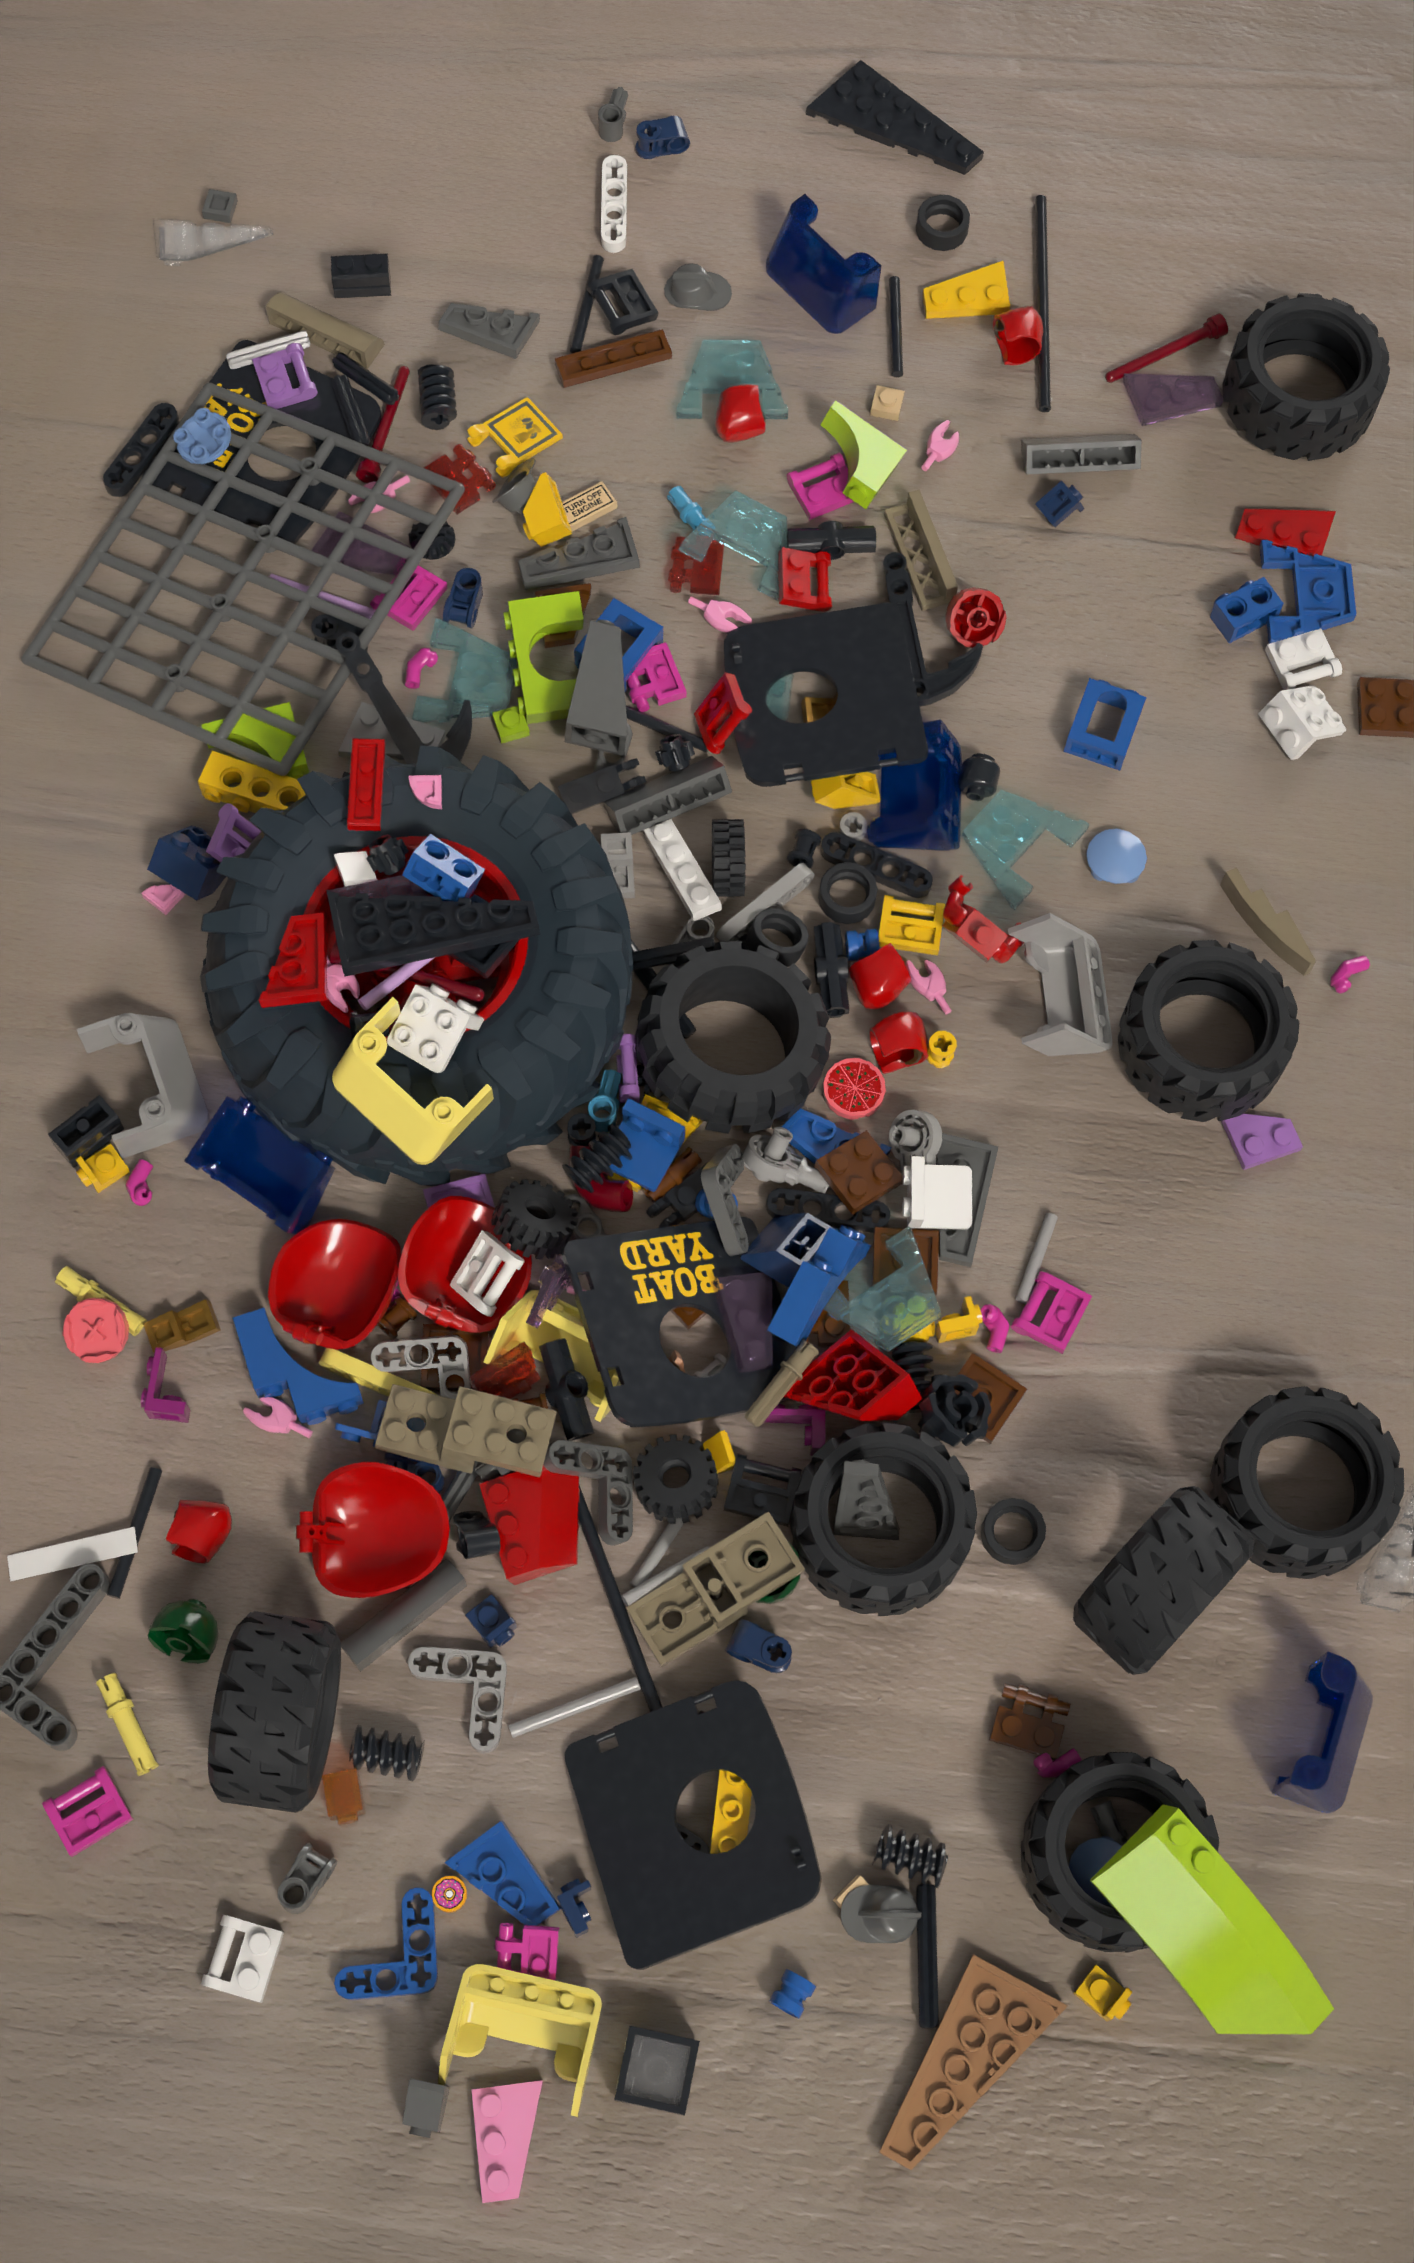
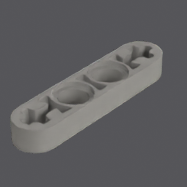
M805 863L798 864L728 920L719 929L716 938L720 942H737L741 936L748 934L754 918L760 911L768 908L783 907L811 883L815 874Z

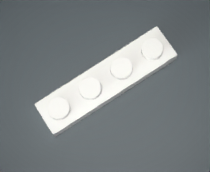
M672 819L645 829L644 836L693 921L722 910L721 901Z

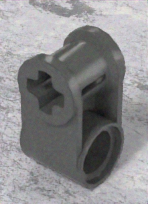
M307 1842L298 1853L290 1871L278 1888V1899L282 1907L292 1914L304 1912L310 1906L320 1888L330 1878L338 1861L334 1858L329 1860L313 1850V1845ZM309 1862H312L313 1864L317 1865L318 1867H320V1869L310 1864ZM293 1887H299L304 1890L303 1899L297 1904L286 1902V1894Z

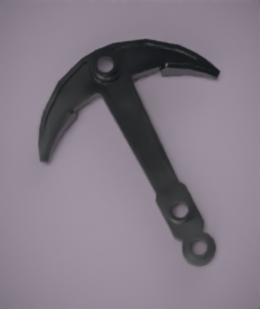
M892 552L886 555L883 561L889 603L897 605L900 610L916 692L922 694L917 696L919 706L931 705L954 694L972 676L981 659L983 645L977 643L967 653L949 661L948 669L933 673L926 672L912 609L913 594L909 573L907 572V560L903 554ZM892 567H898V568H900V569L893 570V569H891V568H892ZM896 592H903L904 594L897 595V594H895V593H896Z
M350 631L341 633L336 640L338 652L346 657V665L362 691L366 692L370 697L406 764H417L420 745L424 746V744L383 684V677L367 650L361 648L359 637ZM350 638L354 641L351 648L343 647L342 643L345 639ZM360 665H368L369 672L367 674H360L358 672ZM464 700L457 720L446 734L447 741L439 746V748L451 753L460 762L463 759L472 733L470 700ZM344 772L342 778L349 776L350 773Z

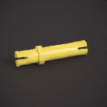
M65 1266L57 1275L55 1283L76 1296L78 1302L89 1298H106L116 1303L125 1313L131 1335L136 1336L143 1329V1323L147 1321L146 1318L135 1313L129 1307L104 1292L94 1280H87L69 1266Z
M112 1673L104 1676V1681L103 1679L96 1681V1685L99 1687L108 1707L106 1711L108 1718H113L137 1770V1775L141 1776L150 1772V1768L154 1770L159 1765L155 1761L132 1711L134 1707L132 1700L126 1698L117 1674Z

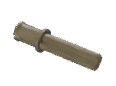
M802 1340L786 1362H781L782 1368L746 1412L745 1418L748 1422L760 1427L796 1380H802V1373L815 1356L819 1354V1351L812 1344L809 1343L807 1346L808 1342Z

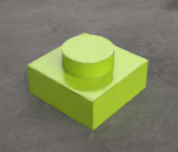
M518 706L492 713L501 744L530 736L526 718L524 715L519 714Z

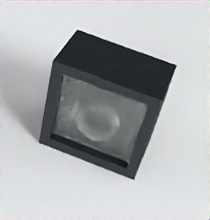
M629 2026L614 2101L685 2116L700 2041Z

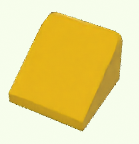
M725 1430L718 1432L703 1443L704 1450L708 1448L712 1454L717 1474L734 1468L735 1456Z

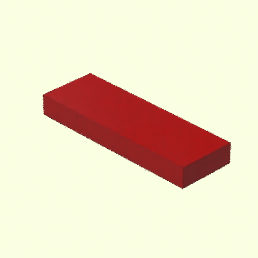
M352 738L347 818L348 830L381 831L385 739Z

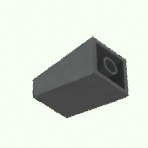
M590 620L567 717L564 742L623 756L628 728L620 627L607 620H598L597 622Z

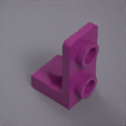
M156 1347L154 1357L150 1356L148 1359L147 1376H150L148 1388H144L142 1391L141 1407L144 1408L149 1419L188 1423L191 1410L181 1397L164 1395L163 1399H160L167 1355L163 1348Z
M778 1404L764 1421V1423L810 1424V1426H805L804 1446H810V1456H813L825 1444L826 1410L818 1409V1407L808 1404L800 1405L798 1409H785V1405Z

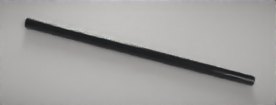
M1038 195L1035 198L1037 308L1043 322L1042 348L1038 354L1039 410L1041 412H1049L1051 410L1047 199L1044 195Z
M579 1485L578 1520L649 1711L652 1712L663 1706Z

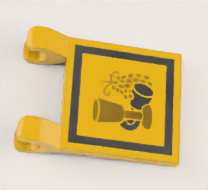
M528 397L483 424L473 425L467 430L470 436L467 438V441L473 447L480 445L490 435L507 454L496 460V465L498 466L496 473L502 478L508 476L521 463L563 438V434Z

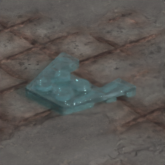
M703 340L694 362L690 379L685 385L681 402L678 403L676 419H702V394H721L725 389L738 385H758L759 394H762V411L764 412L765 419H788L787 404H784L780 387L775 382L771 365L761 341Z
M735 490L682 541L678 550L702 562L713 539L765 565L766 569L757 590L779 601L778 552L782 547L787 548V516Z
M435 619L430 640L431 647L459 652L449 700L417 696L412 719L422 723L439 720V723L450 722L451 718H458L464 700H470L472 719L490 717L493 712L507 709L514 683L512 669L517 668L516 658H510L508 652L441 619Z
M1000 790L963 830L962 837L1008 904L1015 910L1032 892L1033 885L1010 868L1045 830H1048L1072 848L1088 830L1090 824L1081 819L1078 822L1067 818L1065 813L1057 810L1051 812L1038 807L1037 803Z
M909 1226L885 1241L886 1248L902 1266L901 1268L851 1301H848L837 1288L824 1308L829 1316L837 1321L842 1320L853 1327L855 1332L887 1352L941 1317L940 1307L914 1234Z

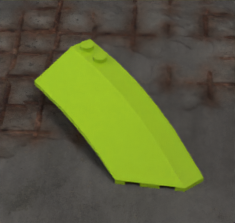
M1163 1804L1090 1879L1092 1884L1139 1935L1180 1984L1213 2027L1215 2033L1312 2034L1334 2010V2007L1307 1964L1277 1923L1229 1864L1179 1808Z

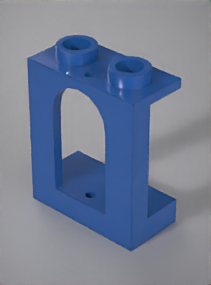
M613 598L597 621H610L615 626L620 627L622 631L636 638L622 657L626 692V681L652 646L663 643V626ZM587 634L574 649V660L578 669Z
M1089 678L1063 752L1120 771L1146 697L1139 695L1134 690H1124L1112 686L1107 681ZM1097 701L1126 710L1114 742L1086 732Z

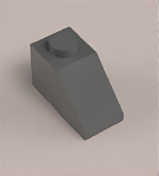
M410 2078L402 2123L403 2125L411 2126L409 2134L430 2138L432 2131L440 2133L450 2088Z

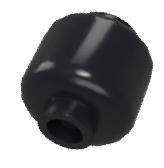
M973 754L972 757L965 759L962 763L958 786L962 792L966 793L967 798L974 801H982L996 792L1000 777V767L995 762V759L989 755Z

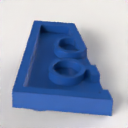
M801 1108L781 1126L789 1130L793 1135L789 1144L814 1164L817 1159L859 1135L857 1132L851 1134L837 1128L835 1123ZM882 1143L880 1145V1148L888 1156L892 1147Z
M503 1821L497 1823L444 1862L465 1877L472 1885L496 1901L499 1906L524 1925L539 1926L562 1909Z

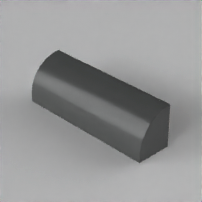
M1135 434L1021 439L1023 468L1026 474L1141 469L1142 440Z
M710 756L682 770L674 771L626 791L622 795L603 801L616 831L618 833L631 832V835L733 792L725 766L716 758Z
M448 1559L443 1560L432 1572L413 1584L342 1641L341 1648L360 1672L363 1671L467 1587L465 1578Z

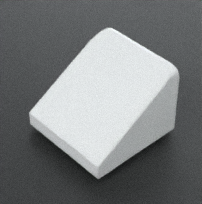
M366 851L334 854L335 863L346 891L377 881L376 875L366 859L368 857Z

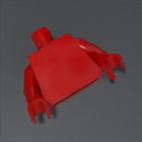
M960 875L948 886L950 894L943 910V917L946 921L942 927L986 963L991 957L998 963L1007 962L1024 942L1006 934L978 910L963 903V897L973 889V885L971 882L965 885L962 881L963 876Z

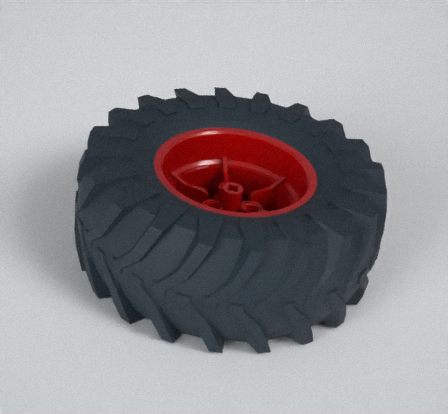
M420 745L417 764H402L385 754L381 831L348 830L350 775L339 779L321 772L312 771L297 779L306 795L285 810L260 808L249 820L262 832L252 841L244 853L235 857H223L216 871L228 877V880L221 891L216 906L202 916L201 931L208 932L206 958L203 960V968L200 975L202 992H205L206 1005L211 1019L209 1022L222 1051L223 1059L241 1092L258 1114L273 1128L278 1129L295 1148L324 1165L333 1160L354 1176L382 1184L387 1183L390 1172L419 1185L439 1186L450 1183V1170L453 1169L476 1171L483 1174L496 1173L511 1167L507 1153L522 1146L546 1145L562 1134L563 1131L556 1122L572 1108L587 1101H592L601 1087L600 1083L595 1081L604 1064L609 1062L612 1055L620 1047L624 1035L622 1028L626 1018V1008L630 1004L632 991L633 958L627 909L607 855L587 825L583 823L578 826L567 805L544 784L539 782L529 790L514 771L498 760L483 755L473 771L457 760L451 753L439 747ZM441 775L442 809H434L422 804L412 793L409 776ZM387 834L392 839L394 837L397 840L402 838L409 852L405 854L406 865L400 871L392 875H385L384 872L379 873L376 870L374 873L377 881L346 891L335 863L334 854L366 851L367 855L370 856L369 845L377 838ZM432 834L485 869L475 891L469 898L476 894L489 903L493 899L533 901L540 935L520 939L488 977L499 978L490 998L475 1013L484 1018V1021L479 1030L466 1028L442 1073H435L390 1047L388 1043L385 1055L376 1064L424 1109L439 1097H450L464 1108L486 1084L492 1088L494 1099L436 1160L432 1163L421 1165L413 1162L334 1087L332 1081L333 1071L353 1040L349 1014L354 1011L347 1004L349 1011L345 1013L328 999L326 1001L261 1008L259 998L262 991H265L269 982L268 975L271 967L275 966L280 954L279 946L291 916L324 912L326 918L327 957L330 960L331 951L336 942V935L327 892H338L339 896L355 897L356 893L368 894L369 898H387L389 895L435 897L402 876L412 853ZM449 955L435 957L420 969L421 971L457 982L486 979ZM376 970L355 974L360 987L358 999L390 975L382 974ZM405 980L386 995L388 996L387 1002L394 997L398 1001L400 1011H402L415 984L425 985ZM343 989L340 991L344 1001L356 999L350 990ZM451 993L448 995V998L456 1003L459 999L463 1000L461 996ZM397 1019L389 1026V1034Z

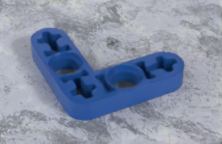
M413 1888L405 1893L402 1899L404 1961L343 1968L336 1975L334 1982L335 1989L341 1997L346 2000H361L425 1994L434 1989L438 1980L435 1909L432 1896L428 1891L423 1888ZM415 1895H420L423 1901H428L427 1907L421 1909L422 1920L429 1918V1925L415 1924L408 1927V1920L416 1921L415 1910L408 1908V1904L414 1901ZM419 1930L427 1932L430 1937L428 1947L422 1951H416L410 1945L411 1935ZM431 1954V1962L424 1960V1970L426 1973H431V1979L425 1981L424 1987H419L417 1981H412V1975L418 1973V1962L410 1963V1956L425 1957ZM372 1970L370 1984L373 1992L366 1993L367 1986L359 1985L354 1988V1993L349 1994L348 1989L341 1986L342 1981L348 1979L349 1973H353L356 1979H367L365 1971ZM383 1970H391L396 1975L395 1986L387 1991L379 1989L376 1983L378 1974Z

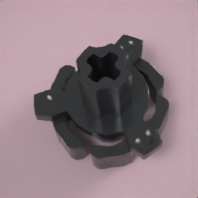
M938 1374L932 1376L931 1384L922 1391L925 1399L919 1404L922 1418L918 1423L920 1427L919 1433L924 1431L935 1439L953 1447L960 1442L968 1446L976 1439L982 1440L986 1437L988 1417L991 1414L988 1395L985 1392H979L973 1397L971 1394L977 1390L978 1383L965 1375L948 1376Z

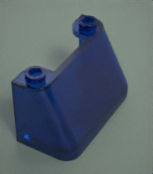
M804 194L791 204L767 256L766 272L826 331L834 334L842 333L876 309L882 265L871 255L863 252L855 253L844 259L809 226L817 219L818 207L812 199Z
M941 719L923 722L928 745V757L925 761L898 767V765L881 768L880 816L872 818L871 823L867 826L868 839L878 848L950 851L960 847L961 789L958 786V780L962 767V753L957 739ZM896 752L878 755L879 760L897 758Z
M227 1096L184 1161L196 1170L202 1168L212 1179L220 1181L265 1212L266 1216L276 1220L274 1224L285 1232L291 1234L299 1233L309 1226L336 1169L331 1164L334 1159L319 1150H316L314 1153L296 1140L293 1142L279 1131L275 1125L254 1111L257 1106L246 1098L240 1096L236 1100Z
M1326 1652L1309 1665L1305 1682L1312 1684L1317 1690L1318 1699L1316 1703L1332 1709L1319 1757L1306 1755L1298 1759L1293 1766L1291 1776H1279L1276 1778L1272 1794L1319 1812L1330 1813L1338 1810L1345 1802L1372 1707L1373 1695L1371 1689L1351 1661L1342 1656Z

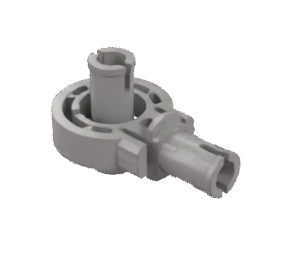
M906 1110L900 1113L891 1124L889 1145L892 1147L891 1151L894 1156L900 1160L901 1171H903V1166L908 1165L911 1156L925 1157V1165H936L935 1155L938 1153L942 1143V1130L938 1120L931 1113L921 1110Z
M776 1127L772 1136L755 1135L750 1138L743 1152L742 1159L745 1167L753 1171L752 1173L756 1178L766 1182L770 1180L777 1183L787 1182L791 1186L797 1185L799 1182L819 1193L825 1194L829 1184L818 1170L807 1165L806 1157L796 1154L788 1145L793 1138L789 1130L783 1127Z

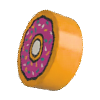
M445 1876L440 1878L433 1886L432 1899L438 1909L446 1913H453L460 1910L466 1903L467 1889L459 1878Z

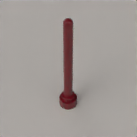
M1220 313L1209 317L1207 322L1203 324V327L1107 372L1105 375L1106 381L1113 383L1207 337L1209 339H1218L1227 335L1228 324L1226 319Z
M407 366L399 368L393 387L397 389L400 396L399 400L395 401L394 405L386 404L372 444V448L383 451L410 374ZM365 458L359 463L356 477L367 484L376 482L381 474L380 463Z
M337 940L334 943L330 956V963L333 965L336 963L341 965ZM403 965L378 969L376 971L391 975ZM418 970L407 979L428 987L433 983L451 994L474 1001H481L485 995L484 991L480 988Z

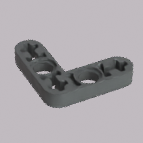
M737 1144L719 1148L701 1172L702 1186L722 1243L729 1256L746 1253L749 1247L748 1237L731 1191V1186L744 1170L743 1154Z
M557 1440L550 1443L543 1464L548 1471L598 1479L599 1535L602 1541L610 1546L628 1541L633 1532L632 1460L629 1453L621 1448L566 1440ZM557 1451L559 1456H571L570 1459L559 1462V1458L554 1457V1452ZM583 1452H587L592 1457L593 1465L591 1469L583 1466L581 1462ZM614 1459V1462L619 1464V1469L615 1465L610 1464L603 1466V1463ZM612 1488L617 1489L621 1495L619 1506L615 1505L610 1499ZM613 1524L615 1528L620 1530V1534L617 1535V1532L612 1530Z

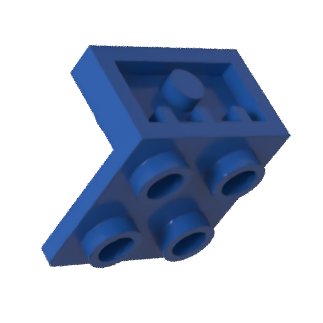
M628 1098L622 1109L623 1120L618 1128L631 1143L629 1151L633 1159L628 1160L621 1156L620 1160L623 1167L620 1169L613 1164L610 1167L612 1172L655 1192L685 1140V1126Z

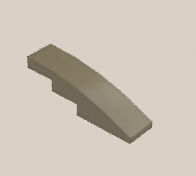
M1237 867L1227 871L1220 886L1244 921L1282 960L1303 976L1310 974L1316 960L1288 910L1276 914L1262 889L1250 892Z

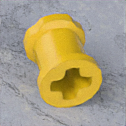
M937 1031L930 1037L928 1063L936 1068H944L950 1065L957 1047L954 1035L947 1031Z

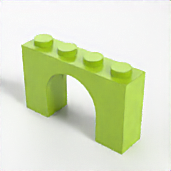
M579 591L508 601V612H503L505 630H511L513 640H508L510 658H516L517 668L512 669L515 687L521 686L522 697H517L519 714L525 715L527 724L566 719L576 679L555 681L545 678L534 669L529 656L533 646L546 635L583 630L584 618Z

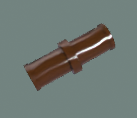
M687 1147L671 1163L657 1190L652 1192L643 1188V1193L649 1200L652 1198L651 1201L655 1203L674 1186H679L683 1182L682 1179L702 1162L701 1158L692 1148Z

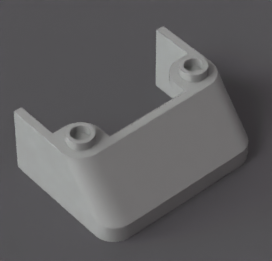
M1051 913L1008 928L1009 935L1025 943L1024 956L1026 962L1042 974L1048 1024L1040 1026L1037 1033L1022 1037V1044L1047 1056L1091 1054L1111 1049L1112 1033L1101 952L1095 938Z
M123 1013L77 1029L87 1054L118 1043L125 1045L140 1041L143 1043L160 1094L147 1098L141 1104L139 1109L141 1126L111 1135L122 1159L199 1133L207 1127L210 1120L209 1113L181 1031L173 1019Z

